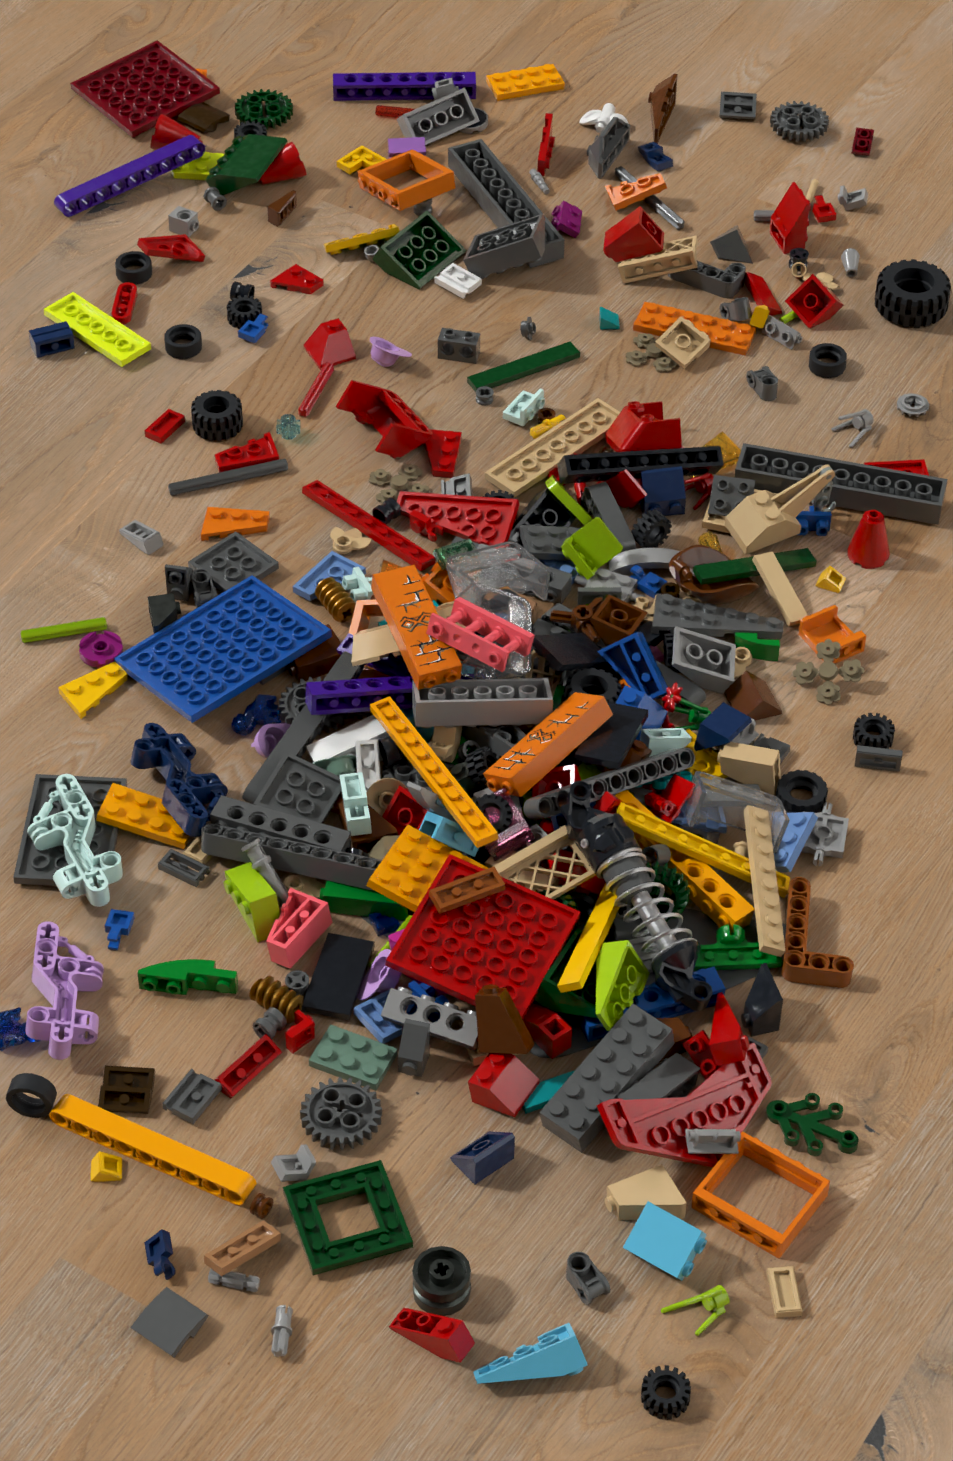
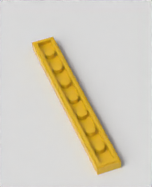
M621 802L618 806L617 814L623 817L632 831L752 884L749 858ZM776 871L778 894L785 898L788 894L790 877Z
M606 883L557 985L561 993L583 988L619 910V907L614 906L617 896L612 894V892L605 891Z

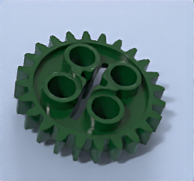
M260 89V92L253 90L252 94L247 92V96L241 95V99H237L235 115L236 119L240 120V123L245 122L246 124V121H249V123L255 121L256 124L257 122H260L261 125L264 124L266 129L269 126L274 129L275 125L281 127V122L287 123V120H291V116H293V103H291V99H288V95L283 96V92L277 94V90L270 92V89L266 92ZM262 101L265 102L266 117H263Z

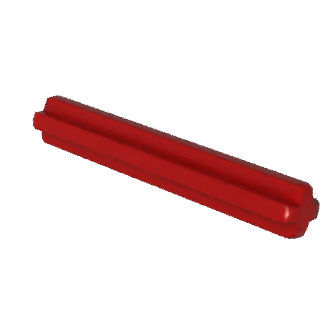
M324 363L298 408L299 416L307 417L334 371L333 363Z

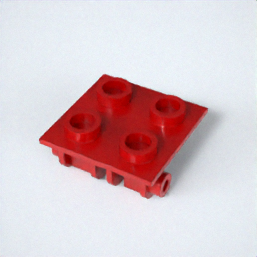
M674 774L661 795L649 792L645 795V803L652 808L650 811L655 816L671 824L680 814V809L685 801L692 796L696 784Z

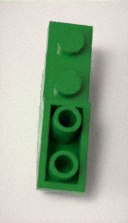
M187 959L162 962L139 969L137 973L139 989L187 995L189 988L236 994L238 990L237 971L216 969V961Z

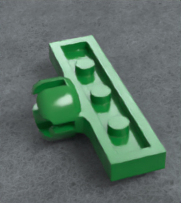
M729 924L717 930L716 944L700 945L701 952L693 971L715 967L716 970L760 968L763 963H767L768 968H780L783 961L782 957L760 952L759 943L747 942L745 931L740 925L733 924L734 932L730 935Z

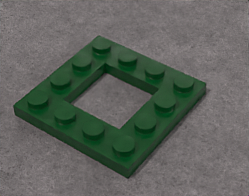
M381 1160L283 1187L284 1197L313 1276L413 1248V1240ZM365 1193L378 1228L330 1242L317 1206Z

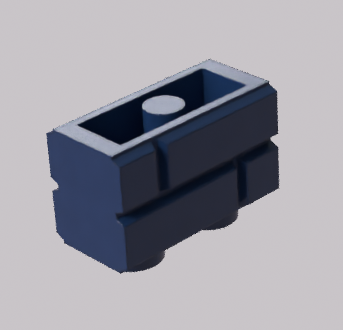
M67 321L29 330L30 345L36 358L75 349L74 336Z

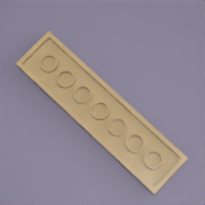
M597 398L486 471L485 479L504 492H509V495L512 493L515 498L547 477L551 470L558 468L557 464L564 455L581 454L605 438L607 430L620 412Z

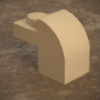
M434 726L433 740L428 745L441 761L451 763L454 761L460 745L462 726L451 728Z

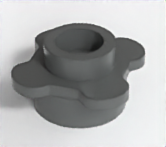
M527 317V321H522L520 325L522 336H527L528 340H531L532 334L536 333V325L532 322L531 317Z

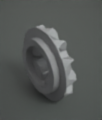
M904 394L897 400V410L901 411L902 415L908 414L909 417L915 416L918 418L919 415H925L926 411L929 410V402L919 394Z

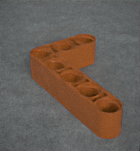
M795 877L790 881L787 895L784 929L785 953L782 955L781 974L784 979L790 982L837 988L847 987L851 982L854 963L849 957L806 951L811 885L806 878Z

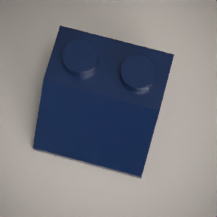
M682 466L641 471L640 486L647 493L646 497L639 501L642 514L645 513L647 515L649 510H657L664 516L685 514L686 495Z

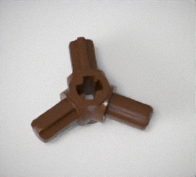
M595 598L589 605H578L573 608L572 612L552 610L550 621L571 624L570 628H573L576 633H585L597 644L601 638L590 620L602 604L603 598Z

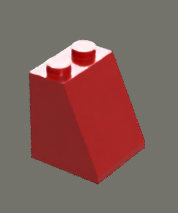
M639 206L605 232L603 251L608 258H612L615 262L658 253L663 250L664 232Z

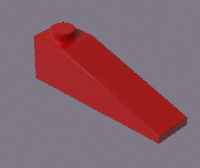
M723 992L717 994L709 1042L716 1066L744 1061L746 1050H749L748 1037L742 1034L741 1027Z

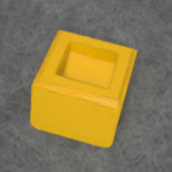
M760 305L755 307L750 325L764 328L770 312L767 306Z
M829 566L820 574L815 586L839 593L846 577L832 566Z
M99 1151L91 1161V1181H120L122 1179V1157Z

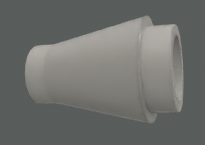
M852 248L844 250L841 255L846 276L855 277L857 275L860 259L857 250Z

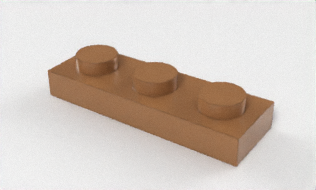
M263 1220L205 1254L204 1263L220 1276H223L280 1242L281 1233Z

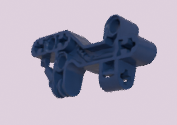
M148 723L144 725L142 738L134 742L130 763L138 769L155 767L166 780L162 798L163 806L187 835L199 837L201 836L202 827L206 825V822L211 821L210 814L221 795H227L228 788L215 773L195 774L191 771L190 761L195 757L196 749L184 734H168L161 725ZM209 804L207 810L203 805Z

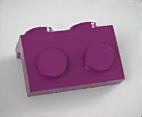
M563 200L559 206L557 205L553 209L551 224L557 231L561 230L576 238L580 233L582 210Z

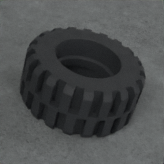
M911 259V261L901 260L898 263L893 262L890 266H886L878 275L875 307L881 316L887 321L891 320L895 325L900 324L907 328L909 326L914 328L930 326L931 323L935 324L942 319L948 310L951 291L950 280L941 268L938 269L936 265H930L926 261L920 262L916 259Z

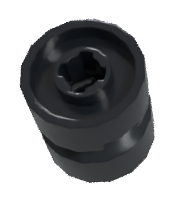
M390 736L378 740L379 750L387 767L399 764L401 759L408 761L407 757Z

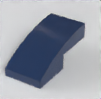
M655 142L638 146V151L656 171L673 167V159L663 154L662 146Z

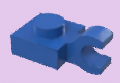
M259 314L254 322L248 320L238 331V337L256 343L266 332L268 323H265V320L268 316Z
M634 565L630 569V572L633 573L630 577L638 580L637 589L652 598L660 594L662 585L668 582L652 572L646 575L638 565Z
M110 910L105 923V932L108 933L107 941H110L108 949L118 950L121 935L129 936L135 919L134 912Z

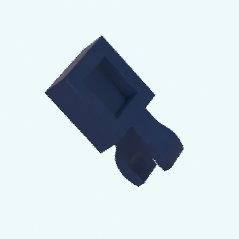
M161 1229L144 1244L148 1265L154 1266V1274L159 1276L164 1272L165 1279L169 1280L175 1275V1268L168 1259L173 1255L170 1232Z

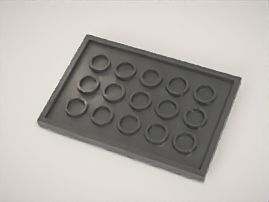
M36 774L13 876L14 884L56 886L53 875L57 870L68 865L65 859L64 846L60 845L46 850H38L27 833L28 827L33 823V818L38 815L44 803L49 801V794L56 791V779L60 775ZM74 776L94 809L96 829L89 847L94 856L108 851H115L119 828L96 821V818L112 783L127 787V778ZM59 801L52 803L53 808L48 816L64 811Z

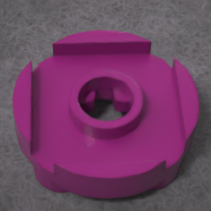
M103 631L104 634L91 632L84 636L79 644L80 659L85 664L97 669L114 662V658L123 653L122 641L117 634Z

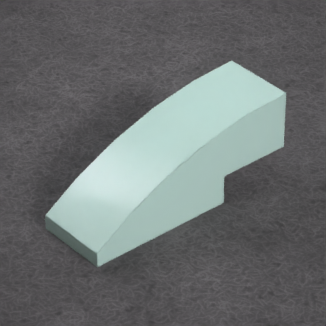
M363 773L339 775L347 830L351 832V836L371 834V820Z

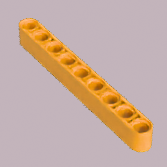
M64 1094L49 1113L52 1122L59 1127L232 1204L243 1205L257 1184L252 1175L73 1095Z

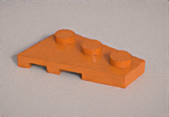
M661 173L641 177L633 183L624 181L620 183V186L612 187L611 185H606L605 188L617 211L637 201H642L653 194H658L662 190L667 189Z
M207 507L201 532V541L209 540V537L218 535L220 538H226L228 534H232L235 531L241 535L267 532L270 511Z

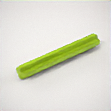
M105 617L26 629L21 631V639L23 643L102 631L107 629V622Z

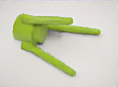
M717 1285L700 1295L661 1309V1313L702 1301L705 1309L708 1311L713 1310L714 1313L695 1331V1335L699 1336L718 1316L726 1312L724 1306L730 1302L729 1295L723 1286Z

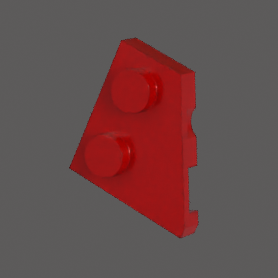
M295 264L270 280V287L276 288L280 285L286 286L287 291L312 294L324 286V279Z

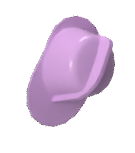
M370 337V342L372 343L371 358L383 367L392 366L399 356H412L410 352L395 346L385 339Z
M276 723L263 725L255 735L251 747H255V750L261 757L268 758L291 724Z
M384 949L376 956L371 968L363 979L357 997L359 1000H365L375 992L383 993L391 988L394 989L402 973L385 966L386 959L391 952L390 949Z

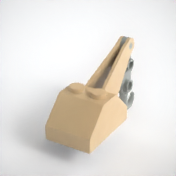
M827 464L778 494L763 490L747 496L726 516L724 525L745 555L800 534L801 525L796 517L810 502L814 506V511L832 512L835 508L836 502L834 501L828 508L823 510V507L829 503L833 485L832 479L835 477V472Z

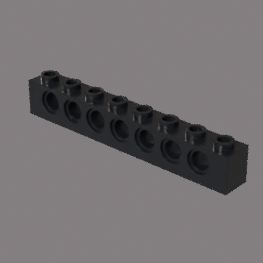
M720 446L564 455L557 464L560 484L607 481L625 469L629 471L634 479H640L641 471L682 466L683 476L703 475L707 472L716 474L724 466Z

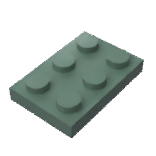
M330 1024L311 1055L309 1066L345 1080L352 1078L353 1083L361 1080L362 1086L369 1085L370 1089L376 1091L397 1056V1048Z

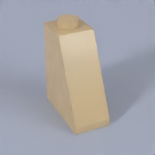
M735 742L727 743L723 750H719L717 761L720 763L721 773L742 784H758L762 794L770 798L776 797L778 781L781 779L779 750Z
M662 1164L607 1186L605 1204L609 1212H613L618 1220H638L648 1201L679 1219L685 1218L687 1203Z

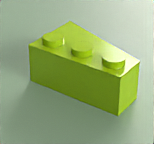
M251 862L224 871L226 880L223 881L227 894L232 896L256 941L266 940L275 920H278L280 916L276 892L262 875L252 868Z

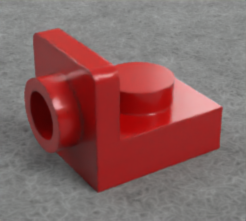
M299 1009L294 1012L295 1025L285 1032L286 1048L292 1054L315 1038L314 1020Z

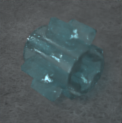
M285 414L281 419H277L276 433L281 434L284 439H293L296 437V434H300L301 422L296 420L294 415Z

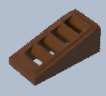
M295 190L267 206L268 222L278 227L297 207Z

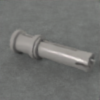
M257 838L242 847L241 850L246 852L253 863L252 868L258 870L276 892L278 904L281 908L282 904H285L287 901L288 891L271 865L270 855H266L260 845L261 840Z

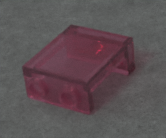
M505 788L493 794L502 796L509 803L513 813L512 824L507 830L498 834V840L485 845L494 862L535 838L529 825L523 819ZM488 807L483 811L484 816L491 824L499 821L500 811L497 808Z

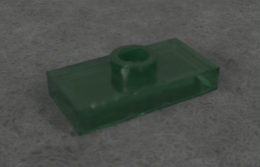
M470 538L434 549L432 553L442 570L451 568L454 563L458 566L477 560L480 556Z

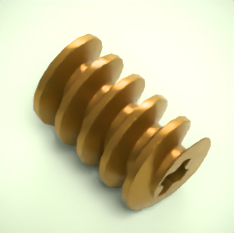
M333 577L325 578L319 582L315 589V595L334 620L345 622L352 619L356 603L341 584L335 581Z
M270 975L265 979L260 978L255 981L249 992L251 1000L264 1006L266 1010L271 1007L278 1009L285 1016L289 1024L295 1020L294 1012L298 1009L301 1011L304 1000L302 995L296 996V991H289L288 986H281V982L278 980L274 981V978Z

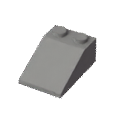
M676 626L674 628L672 666L700 687L723 694L734 682L736 644Z

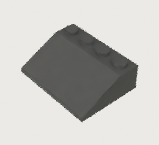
M544 214L475 235L463 259L468 271L484 279L489 274L495 272L500 274L508 268H519L524 263L539 261L545 251Z

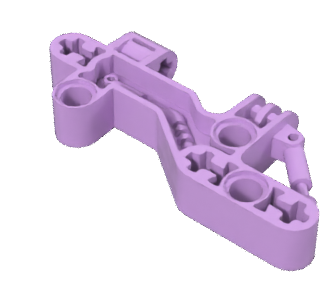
M42 922L37 928L32 982L53 1008L42 1006L30 1008L27 1012L25 1032L31 1039L49 1041V1055L54 1059L63 1060L70 1056L72 1044H92L98 1038V1015L94 1012L76 1009L77 991H97L102 987L104 967L101 963L94 961L93 956L86 955L75 945H70L66 937L59 936L57 924ZM57 946L68 948V952L75 958L57 955ZM85 1031L88 1032L87 1038H85Z

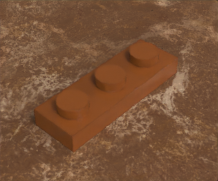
M494 866L431 889L429 897L439 914L501 892L505 890V883Z

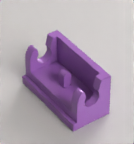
M424 137L388 139L389 158L412 149L424 156L426 155Z

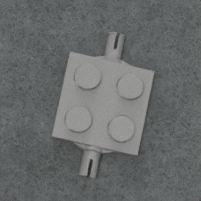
M598 568L594 576L588 580L579 575L575 577L574 583L585 587H621V600L627 603L629 601L636 602L637 597H645V595L634 593L637 587V579L611 572L607 569Z
M827 802L823 803L822 812L815 813L818 819L801 851L814 854L813 864L817 866L818 859V866H822L824 856L843 858L849 818L837 817L831 814L833 805L829 803L828 809H826Z

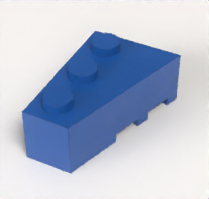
M642 632L631 634L597 651L626 680L631 688L646 693L653 700L667 694L666 688L668 686Z

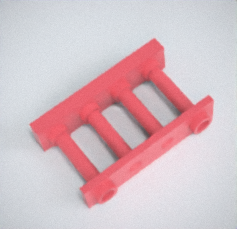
M461 597L454 600L451 615L446 619L435 613L431 614L426 633L501 672L505 671L508 656L511 652L515 651L525 657L530 654L535 634ZM458 622L466 627L463 628L455 623ZM474 632H477V633H479V634H481V635H483V636H485V637L482 638V637H480V636L474 634ZM495 641V642H497V643L503 645L504 647H500V646L494 644L493 642Z

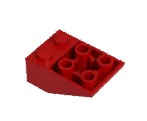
M792 182L772 214L769 233L783 254L790 253L794 248L805 249V243L808 240L807 227L809 226L808 215L811 210V204L804 196L802 189H799L795 182Z

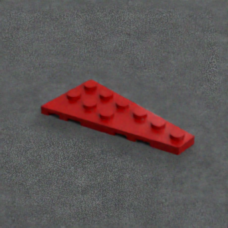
M400 491L397 499L402 510L401 515L409 517V514L415 509L430 517L431 523L440 525L443 531L504 551L520 505L518 499Z

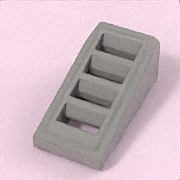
M137 520L130 522L119 530L122 536L148 555L163 546L160 532Z

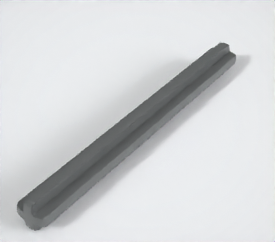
M622 166L615 168V175L622 182L633 183L637 181ZM653 194L644 199L647 204L677 230L684 228L685 221Z
M279 459L169 483L168 490L170 495L173 496L287 471L288 463L286 459Z

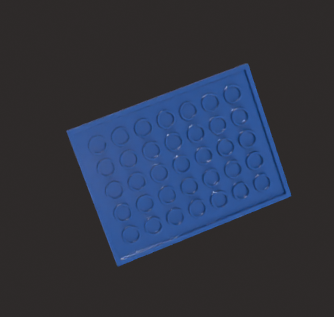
M252 575L116 656L114 661L134 680L193 723L331 638L332 631Z

